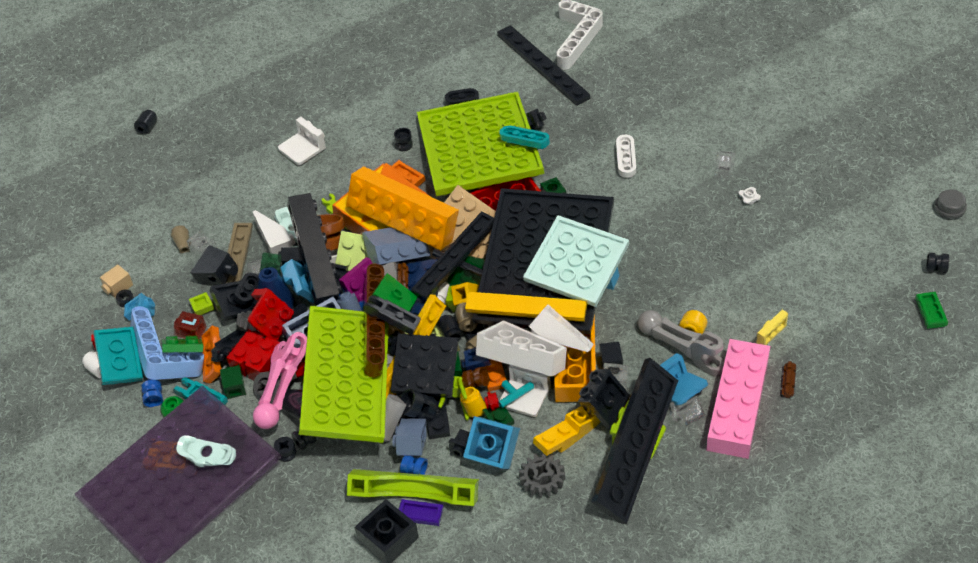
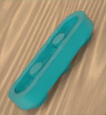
M505 126L499 131L501 140L507 143L537 149H544L550 144L549 134L516 126Z

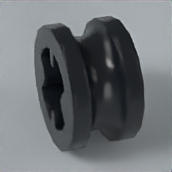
M127 289L121 290L116 294L118 305L124 308L125 304L134 298L133 293Z

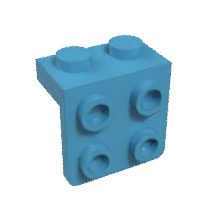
M678 353L660 365L679 380L671 400L676 405L686 403L688 399L708 386L707 380L687 372L683 357Z

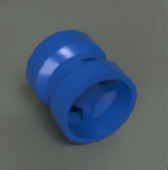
M158 380L145 381L141 385L142 393L144 394L142 396L143 404L146 407L161 405L163 402L161 382Z
M404 455L400 465V472L424 475L427 470L428 459Z

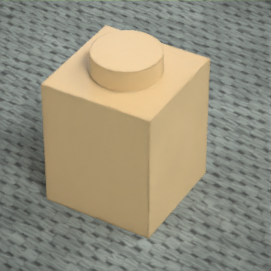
M116 265L100 277L103 291L115 298L119 291L133 286L129 273L119 265Z

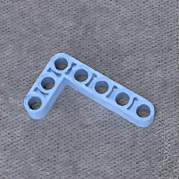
M141 306L132 309L130 327L134 326L139 358L144 374L148 379L198 377L202 374L203 353L162 352L149 310Z

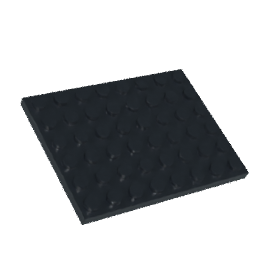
M501 188L478 292L572 299L524 281L523 276L557 216L609 233L614 197ZM587 304L585 321H567L582 334L591 335L596 307ZM473 313L472 317L473 323L495 325L501 321H506L520 328L531 329L529 325L535 320L533 317Z

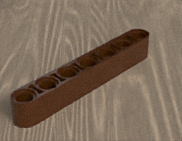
M372 263L367 267L364 282V305L368 302L369 297L384 277V268L380 264ZM364 311V372L367 376L375 378L382 374L385 360V321L376 316H370Z

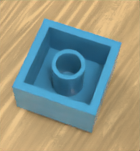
M474 416L464 458L503 469H510L520 428Z

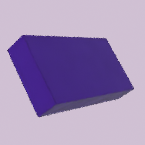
M401 499L399 510L413 522L434 526L440 525L444 509L442 504Z

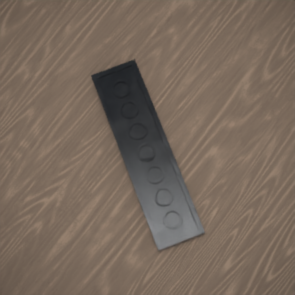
M652 358L644 360L591 500L593 504L622 524H627L679 381Z

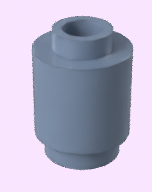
M345 292L339 296L337 303L341 309L362 311L355 293Z

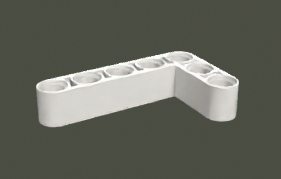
M561 0L559 2V18L577 25L557 51V66L563 70L572 67L603 26V13L600 9L572 0Z

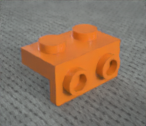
M400 160L392 166L385 163V165L417 187L426 181L425 175Z

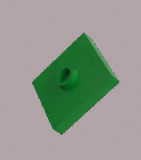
M388 273L382 278L372 294L388 300L407 311H410L418 298Z

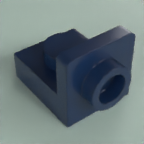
M476 348L464 351L465 359L462 360L465 371H474L478 367L491 365L489 358L476 355Z

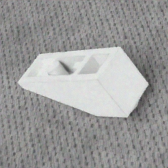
M256 210L252 211L255 223L273 259L278 258V252L281 251V247H293L295 244L292 234H288L285 227Z
M547 305L529 325L532 333L560 345L588 352L594 345L550 305Z

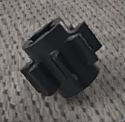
M538 109L526 113L532 130L545 125L543 121L547 118L544 111L539 112Z

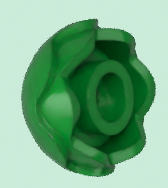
M177 396L166 398L160 407L162 416L169 419L180 417L186 409L184 400Z

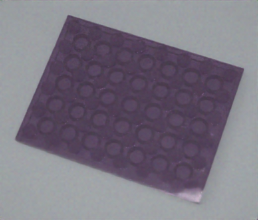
M202 385L79 489L75 496L141 563H164L278 462L281 456ZM192 436L205 441L230 445L236 450V457L230 465L198 467L190 460L178 454L176 447L180 437ZM204 447L201 452L202 456H210L212 447Z

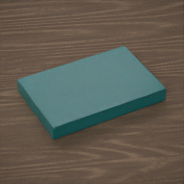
M134 326L94 330L93 335L102 385L143 381Z

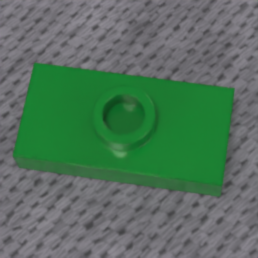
M936 291L916 294L915 299L927 329L947 326L948 320Z

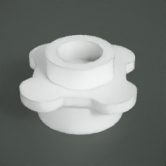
M754 187L739 191V196L742 197V201L746 204H753L760 200L761 196L756 193V188Z

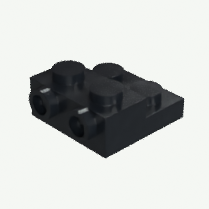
M596 369L590 373V381L587 386L580 390L579 394L581 397L578 402L589 415H595L606 428H611L618 419L619 411L625 406L630 394L609 369Z

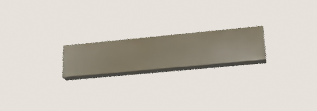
M234 223L228 253L236 262L238 273L235 276L230 275L225 283L242 280L253 230L252 223Z

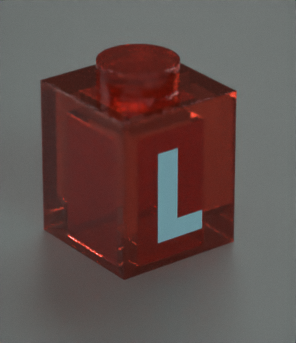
M184 311L181 312L174 322L177 336L185 339L186 336H198V339H200L207 328L203 316Z

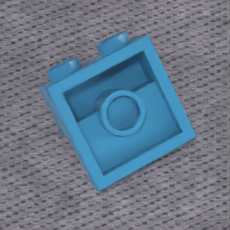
M291 259L280 267L283 274L282 279L287 285L293 286V290L298 296L301 295L309 302L314 303L304 266Z

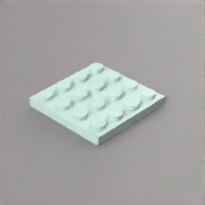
M557 216L524 274V281L575 300L586 301L587 304L596 307L629 246V240Z

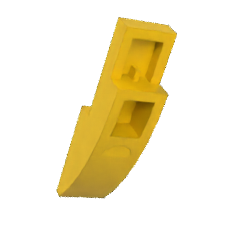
M580 406L567 413L564 421L535 436L533 444L546 456L556 450L562 453L593 430L601 421L595 415H589Z

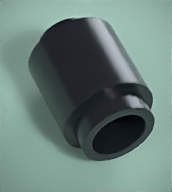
M149 109L143 111L134 123L137 132L148 134L157 122L156 113Z
M443 315L439 318L436 326L442 337L458 338L459 341L462 337V331L454 316Z

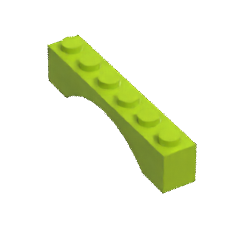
M353 469L348 474L347 496H407L434 499L455 505L474 506L478 500L479 479Z

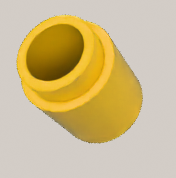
M474 387L465 388L467 399H464L460 393V400L468 416H482V410L487 409V406L480 392Z

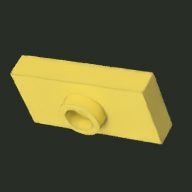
M782 309L771 321H766L763 328L757 333L756 343L767 345L787 326L788 313Z

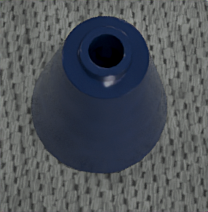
M272 267L261 270L258 276V289H270L278 298L293 309L295 304L294 295L278 271Z

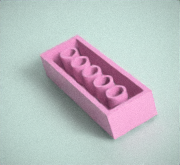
M734 339L729 340L709 428L706 451L749 459L769 361L770 346Z

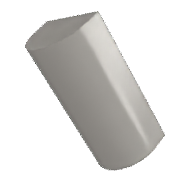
M388 394L386 398L384 438L386 441L391 440L406 407V404L398 396Z

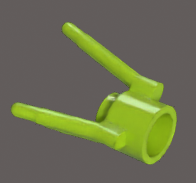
M455 376L453 397L461 398V393L463 398L467 399L462 377ZM441 397L438 405L439 408H442L446 397ZM461 402L465 419L469 420V416Z

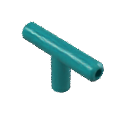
M504 380L501 386L509 395L499 400L498 404L501 408H504L534 389V384L528 382L519 389H516L507 380Z

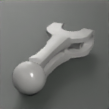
M654 310L644 311L639 316L638 327L642 333L653 335V338L660 339L674 346L688 358H691L694 364L711 376L722 374L724 359L717 354L724 347L723 340L719 336L709 331L701 334L684 329L666 317L662 318ZM710 362L718 365V367H711Z

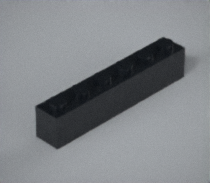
M311 193L288 197L287 207L314 304L317 306L332 297L337 301L339 294H341V286L335 280V277H337L335 266H331V251L326 248V234L321 231L322 220L316 213L317 202L315 199H312Z

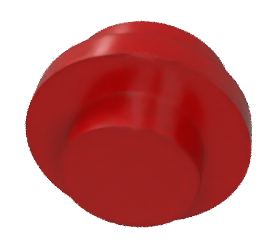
M487 392L488 396L484 397L487 409L491 408L492 411H495V409L500 408L496 392Z

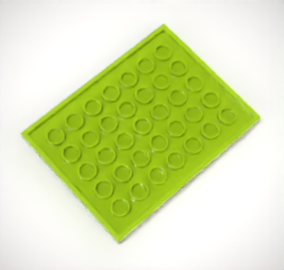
M518 92L417 112L436 196L452 193L457 185L465 190L545 174L537 148L507 143L500 138L499 131L505 126L530 129Z

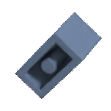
M401 418L399 426H396V435H393V447L396 448L397 455L422 456L427 439L426 419Z

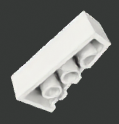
M501 321L477 333L476 355L548 376H554L565 370L566 347L511 323Z

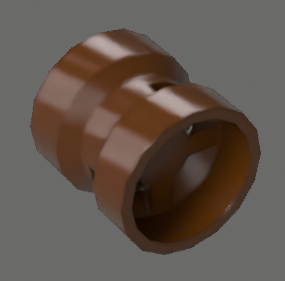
M478 367L474 371L467 370L462 373V382L465 388L474 387L476 389L477 386L486 387L489 385L490 378L485 367Z

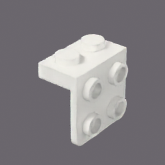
M299 117L296 119L298 133L280 144L278 149L295 164L302 165L324 150L326 146L324 141L325 135L322 130L314 127L310 121Z
M510 365L509 383L516 389H519L528 382H532L534 389L505 406V408L536 417L550 390V376ZM506 390L504 391L501 399L509 395V393Z

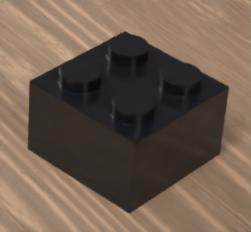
M387 499L354 527L357 540L383 563H392L419 538L416 523Z

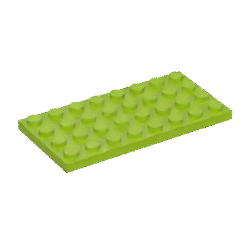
M310 306L299 435L384 443L388 353L387 322H385V360L383 370L379 377L373 378L367 376L364 372V312Z

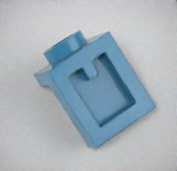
M140 293L125 304L124 317L129 321L131 320L132 309L138 306L147 308L151 317L155 315L154 301L143 293Z

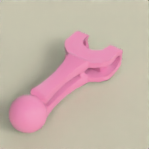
M295 332L289 336L287 342L282 341L274 348L271 356L268 381L263 395L258 402L259 405L253 412L254 423L259 428H273L279 421V411L282 409L287 387L306 352L307 337L301 332ZM295 338L300 340V348L294 347ZM280 373H282L278 390L271 404L273 390Z

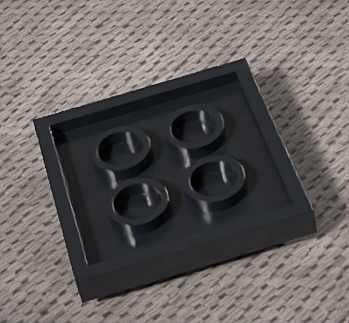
M398 334L391 393L402 394L407 389H413L429 396L453 398L458 338Z

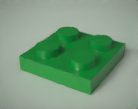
M166 336V339H161L162 352H203V342L201 339H198V336H186V339H178V336Z

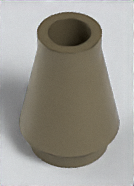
M182 225L174 227L171 230V238L178 247L179 252H189L188 229Z

